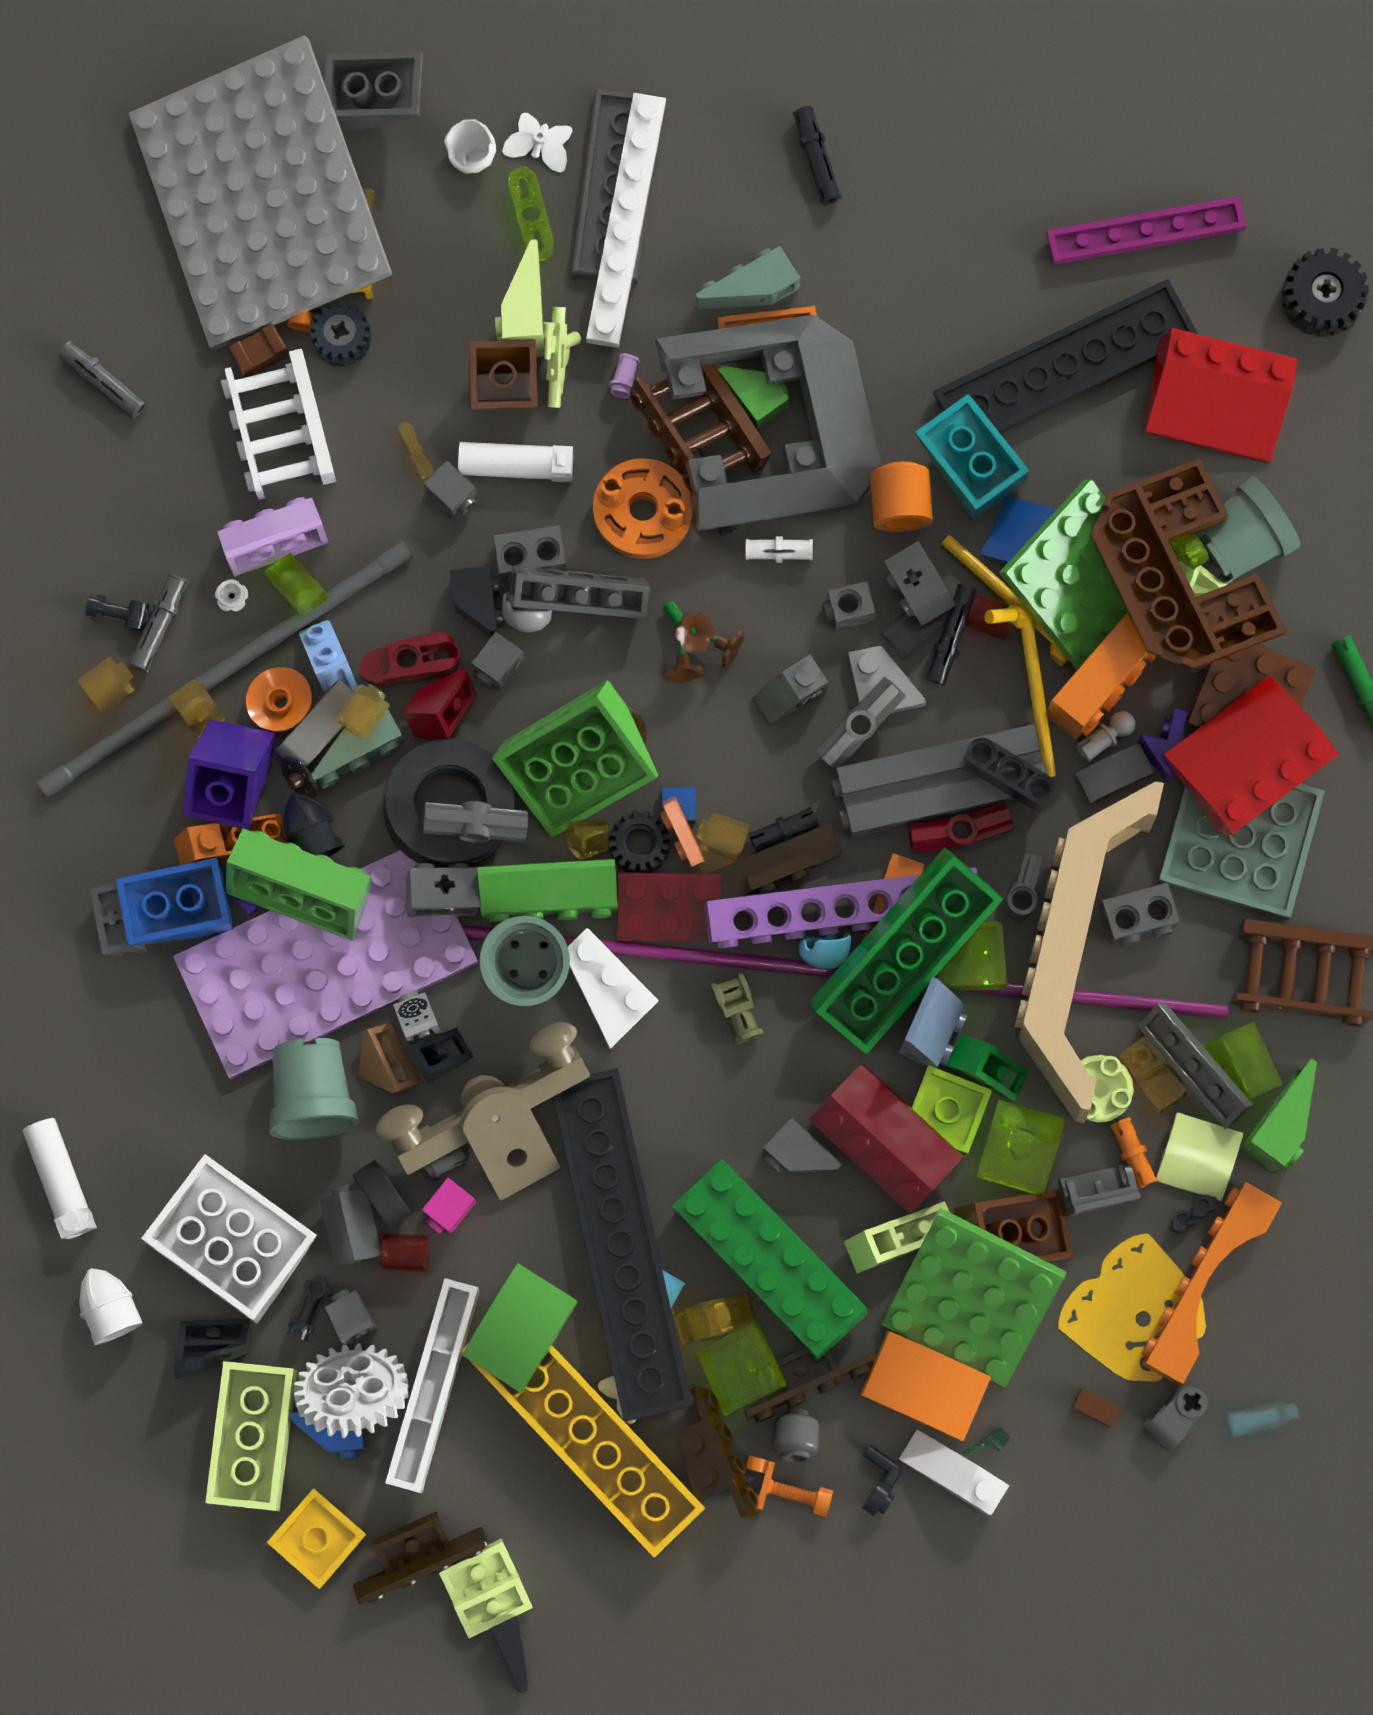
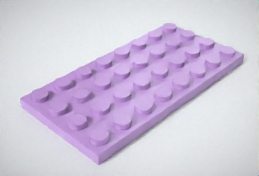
M399 850L361 868L366 875L371 876L370 892L353 941L277 912L268 911L234 927L232 930L223 932L173 956L230 1080L272 1061L273 1049L279 1044L297 1039H303L304 1044L315 1041V1038H321L398 1002V998L408 992H419L479 964L457 917H407L406 876L409 869L414 868L419 863L413 861ZM438 884L437 888H441L442 894H446L442 885Z

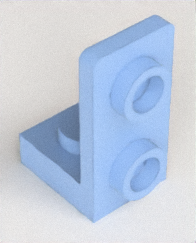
M326 620L301 630L299 636L323 693L325 694L338 679L343 681L353 691L358 689L330 621Z

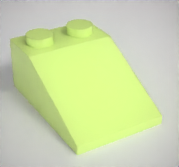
M530 240L501 304V317H495L497 341L536 340V357H543L544 332L537 240Z

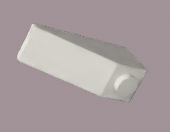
M919 1430L915 1431L899 1457L900 1461L986 1516L992 1515L1009 1487L1008 1484Z

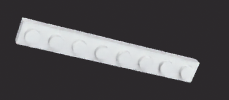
M639 93L633 94L586 337L587 343L619 348L666 105V98Z

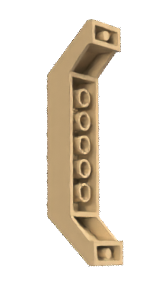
M1155 781L1070 827L1065 839L1059 837L1052 866L1058 869L1057 871L1051 870L1044 898L1050 899V903L1044 902L1037 930L1042 931L1043 934L1036 935L1029 961L1035 964V968L1029 967L1022 990V995L1028 996L1027 1001L1021 1000L1014 1027L1020 1029L1019 1041L1074 1121L1083 1124L1091 1108L1097 1077L1087 1073L1064 1035L1105 854L1139 832L1150 833L1157 816L1164 783Z

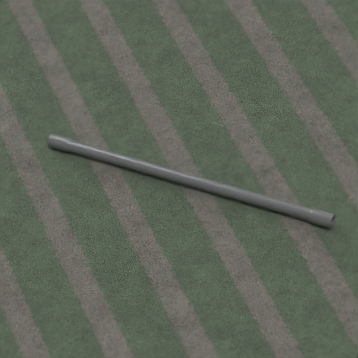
M400 541L360 571L67 764L59 766L36 782L47 798L51 797L72 783L76 777L382 575L392 572L413 558L409 549L403 541Z

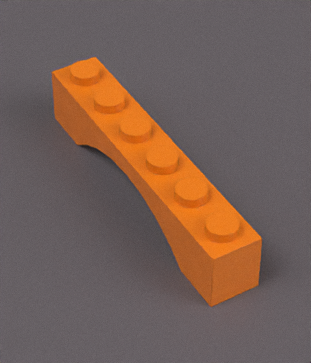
M1247 1182L1241 1184L1239 1188L1233 1186L1224 1201V1204L1228 1206L1223 1218L1217 1216L1207 1233L1212 1236L1206 1248L1200 1246L1191 1261V1264L1196 1266L1190 1278L1184 1276L1174 1292L1175 1295L1179 1296L1173 1309L1169 1306L1166 1307L1158 1321V1325L1162 1326V1329L1156 1339L1152 1336L1148 1339L1141 1352V1355L1146 1357L1142 1363L1143 1366L1178 1386L1184 1383L1200 1354L1197 1342V1312L1201 1295L1209 1277L1218 1264L1233 1249L1250 1239L1266 1233L1282 1204L1281 1201Z

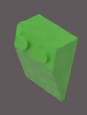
M1312 1058L1299 1067L1240 1148L1272 1173L1281 1168L1287 1170L1289 1166L1292 1167L1304 1151L1299 1146L1306 1136L1317 1062Z

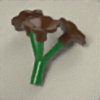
M672 601L663 606V611L676 626L674 637L678 640L679 653L676 655V665L663 670L665 680L689 682L693 679L702 678L704 676L702 667L699 665H689V655L686 652H692L693 650L703 652L708 649L709 641L714 643V647L723 651L721 667L726 669L730 662L735 659L738 649L744 640V630L739 629L730 640L722 635L717 637L715 636L716 629L710 624V618L707 614L701 612L696 615L692 613L683 615Z

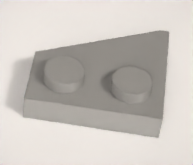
M881 645L848 652V660L858 704L885 676L906 695L891 713L925 706L926 701L923 695ZM861 715L862 719L868 718L865 715Z

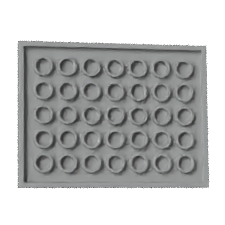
M305 35L129 112L209 348L213 351L251 336L269 324H279L297 314L312 310L393 275L310 41Z

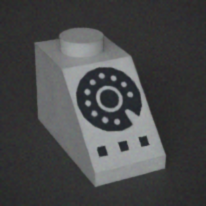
M411 991L398 998L399 1003L393 1006L409 1046L441 1034L425 992L418 994V991Z

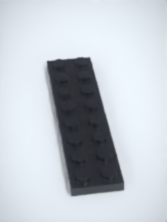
M1166 279L934 390L933 395L942 412H944L969 394L1001 434L1155 360L1159 339L1171 328L1198 334L1169 279Z

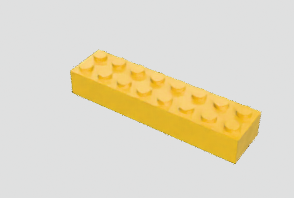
M467 1345L461 1350L462 1353L465 1351ZM553 1345L522 1393L470 1361L654 1558L705 1509Z

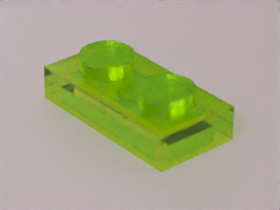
M291 552L264 571L267 579L301 618H304L329 599L325 590Z

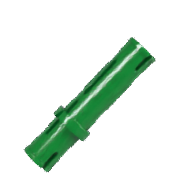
M1348 635L1343 637V643L1347 651H1345L1340 639L1333 642L1331 646L1334 648L1357 694L1359 708L1364 709L1373 728V681L1357 651L1352 636Z

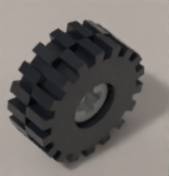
M1317 248L1315 254L1312 255L1311 251H1308L1301 260L1298 258L1294 262L1282 286L1281 293H1284L1281 303L1282 307L1287 306L1285 311L1287 318L1289 319L1292 316L1295 318L1293 325L1297 329L1304 325L1307 327L1304 332L1311 335L1314 330L1319 331L1318 337H1325L1329 331L1334 336L1339 334L1342 328L1346 331L1351 327L1353 321H1356L1367 301L1366 296L1369 292V285H1364L1367 280L1366 273L1358 272L1361 264L1357 260L1353 264L1349 262L1350 254L1345 252L1343 257L1337 256L1338 249L1331 248L1329 253L1325 254L1324 248ZM1327 284L1329 290L1334 291L1330 293L1328 298L1323 297L1321 291H1317V289H1321L1322 285Z

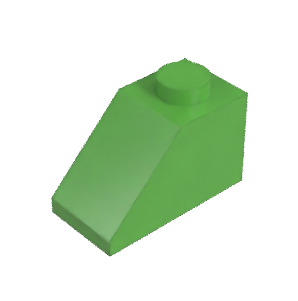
M722 366L718 369L757 430L788 409V396H790V392L784 383L767 385L765 373L761 371Z

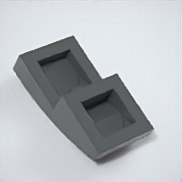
M1138 743L1082 769L1076 775L1090 803H1095L1122 788H1128L1155 774V771L1141 743Z

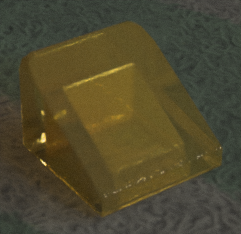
M570 821L567 823V845L579 861L609 850V823L607 821Z

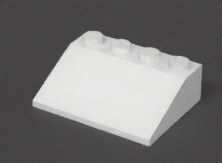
M204 1154L141 1239L257 1324L277 1298L317 1235Z

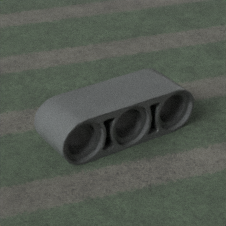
M338 679L311 708L301 723L293 728L274 752L284 761L286 760L291 764L294 770L296 762L299 773H301L302 769H305L365 701L343 681Z

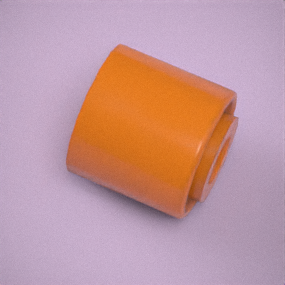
M892 462L882 465L870 473L874 528L886 532H906L922 529L932 524L930 474L927 467L914 462Z

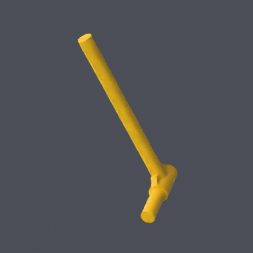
M948 535L943 540L941 545L1008 605L1023 604L1010 587L956 539ZM1038 622L1034 628L1051 642L1050 657L1058 665L1063 666L1068 661L1067 657Z
M1024 604L1011 605L1004 609L988 610L985 613V621L988 624L1011 622L1017 628H1021L1035 729L1041 749L1040 754L1047 775L1050 777L1056 776L1034 626H1037L1038 621Z

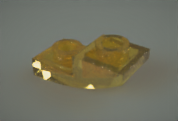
M1143 1036L1118 1054L1119 1060L1127 1068L1134 1082L1160 1115L1188 1096L1187 1090L1166 1066V1060L1146 1036Z

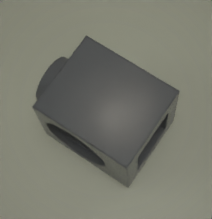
M448 460L424 482L425 492L453 519L460 513L462 515L467 514L476 504V487Z
M867 581L828 590L827 601L822 602L826 621L833 622L834 630L874 621L875 610ZM848 600L853 602L857 609L854 612L845 613L838 605L842 601Z
M495 632L472 662L473 671L476 673L474 675L475 679L487 688L493 685L501 690L524 660L523 650Z

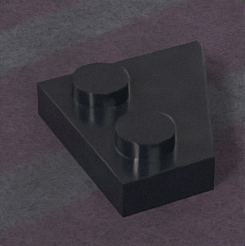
M250 1320L180 1321L174 1365L175 1379L187 1377L219 1365L223 1361L227 1362L248 1354L251 1330Z

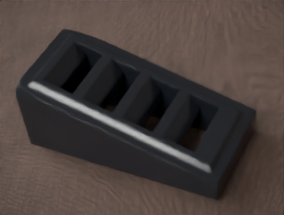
M515 1616L492 1627L490 1631L518 1693H524L528 1690L529 1684L519 1620Z

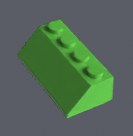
M243 828L227 860L226 894L345 939L354 940L370 892L371 876L366 875L359 868L345 867L337 864L325 855H313L303 851L293 843H281L271 839L261 831L252 832Z
M615 859L477 867L481 915L483 920L489 919L490 924H500L509 918L517 916H532L543 919V916L557 915L558 920H574L578 918L577 914L591 913L592 918H608L612 916L611 912H618Z

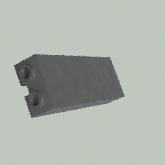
M1027 725L837 767L836 778L831 779V785L835 799L841 798L843 810L839 811L842 830H848L850 839L908 827L910 823L934 821L959 814L971 813L1003 802L1006 805L1019 802L969 771L964 763V756L969 744L974 739L985 737L1046 773L1040 754L1041 749L1035 725ZM976 749L972 752V757L975 761L979 763L989 761V755L985 750ZM1002 768L1001 774L1006 780L1014 781L1019 778L1014 768ZM1042 785L1030 787L1031 794L1034 797L1047 796V790Z

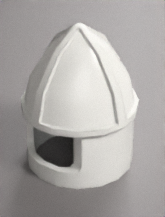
M91 1268L87 1271L81 1284L79 1299L80 1318L86 1320L94 1345H100L137 1329L143 1322L133 1302L132 1293L128 1291L122 1281L107 1271Z

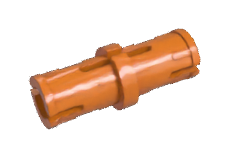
M1128 1117L1118 1121V1123L1111 1124L1110 1127L1121 1148L1122 1154H1120L1122 1161L1127 1162L1128 1166H1131L1137 1189L1158 1180L1146 1157L1145 1152L1148 1151L1146 1145H1141L1131 1122L1132 1119Z

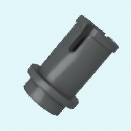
M459 1147L423 1168L429 1180L434 1177L438 1180L441 1178V1174L466 1164L467 1160L462 1148Z

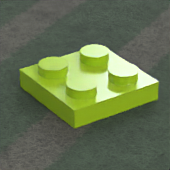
M928 1065L912 1109L956 1150L968 1155L992 1090Z

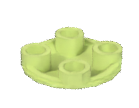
M1095 1055L1081 1060L1087 1073L1097 1077L1091 1108L1086 1120L1096 1123L1107 1122L1121 1116L1130 1105L1134 1092L1132 1077L1127 1068L1113 1056Z

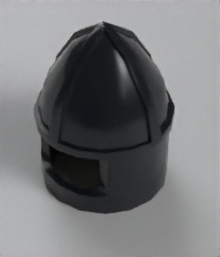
M290 795L283 808L281 830L285 843H293L305 852L313 855H325L327 857L336 854L345 847L342 838L335 836L330 826V823L334 821V817L324 805L308 796Z

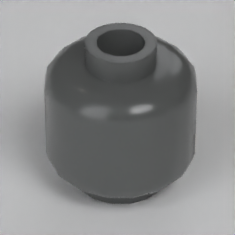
M804 1409L787 1410V1415L778 1417L774 1423L773 1447L775 1452L782 1456L783 1461L805 1463L819 1450V1423L815 1418L809 1416L808 1412Z

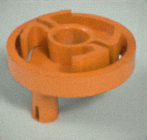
M649 458L628 460L613 467L599 482L593 499L594 522L601 538L616 552L635 559L656 558L673 550L687 535L693 517L690 500L692 495L685 486L683 477L668 464ZM649 471V473H648V472H638V473H628V474L624 475V474L627 473V472ZM664 477H666L675 486V488L679 490V492L675 490L674 487L666 479H664ZM638 500H648L654 504L656 513L651 519L640 521L631 515V506ZM610 515H611V517H612V519L614 520V522H615L620 528L625 529V531L620 530V529L613 523V521L611 520L610 517L607 518L606 521H605V518H606L607 516H610ZM659 535H662V536H663V540H662L661 536H660V537H657V538H651V539L641 538V537H656V536H659Z

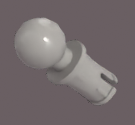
M1127 711L1114 713L1110 718L1108 727L1100 723L1098 725L1099 729L1076 744L1078 752L1087 762H1090L1111 745L1115 747L1118 744L1115 737H1126L1135 730L1134 717Z

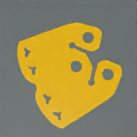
M1149 1234L1133 1236L1120 1243L1105 1257L1100 1277L1082 1282L1071 1293L1061 1310L1058 1329L1120 1377L1132 1381H1159L1163 1378L1152 1370L1145 1371L1140 1366V1360L1144 1357L1141 1355L1144 1346L1128 1350L1125 1344L1128 1341L1132 1343L1148 1341L1151 1336L1155 1337L1162 1329V1326L1158 1325V1321L1166 1309L1164 1303L1166 1300H1171L1174 1307L1179 1298L1174 1292L1185 1275ZM1141 1243L1144 1244L1141 1253L1131 1251L1132 1248H1138ZM1119 1258H1121L1123 1268L1113 1270L1112 1267L1117 1265ZM1090 1290L1093 1291L1092 1301L1082 1300V1297L1088 1296ZM1200 1298L1197 1312V1339L1203 1336L1206 1329L1202 1298ZM1075 1310L1078 1320L1068 1323V1320L1072 1318V1311ZM1141 1311L1149 1313L1151 1317V1322L1145 1327L1139 1326L1136 1323V1315Z

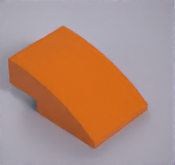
M887 1331L860 1395L946 1436L964 1441L991 1377L921 1344Z

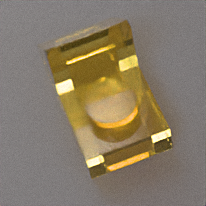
M197 679L191 680L169 697L198 739L209 719L221 722L226 720Z

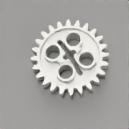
M358 1343L355 1349L350 1351L347 1345H343L342 1352L339 1353L330 1348V1356L328 1357L320 1354L316 1355L317 1364L307 1362V1372H299V1381L294 1383L296 1407H298L299 1416L305 1418V1424L308 1426L314 1423L316 1432L327 1427L328 1436H332L339 1430L341 1431L342 1438H345L348 1432L353 1430L355 1435L360 1437L361 1430L364 1428L374 1433V1424L376 1423L386 1427V1417L397 1418V1409H404V1399L409 1397L407 1373H405L404 1365L398 1364L397 1356L388 1357L387 1349L376 1353L375 1345H371L364 1351L362 1350L361 1343Z

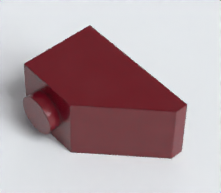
M460 669L417 690L403 711L414 738H450L477 696L467 671Z

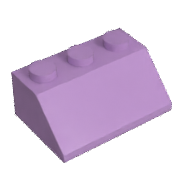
M296 498L286 504L287 507L275 511L274 509L262 510L253 519L245 522L235 520L224 525V529L217 531L234 577L327 544L328 540L313 499Z

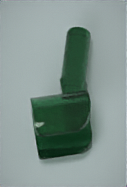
M995 1427L980 1441L961 1450L964 1458H967L984 1449L990 1443L999 1451L1010 1441V1436L1003 1428Z

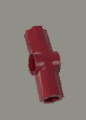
M1005 802L967 815L959 814L949 819L910 823L908 825L912 854L939 851L944 848L965 850L972 844L1014 831L1012 817ZM957 825H963L969 830L970 837L964 840L958 839L953 835L952 828Z

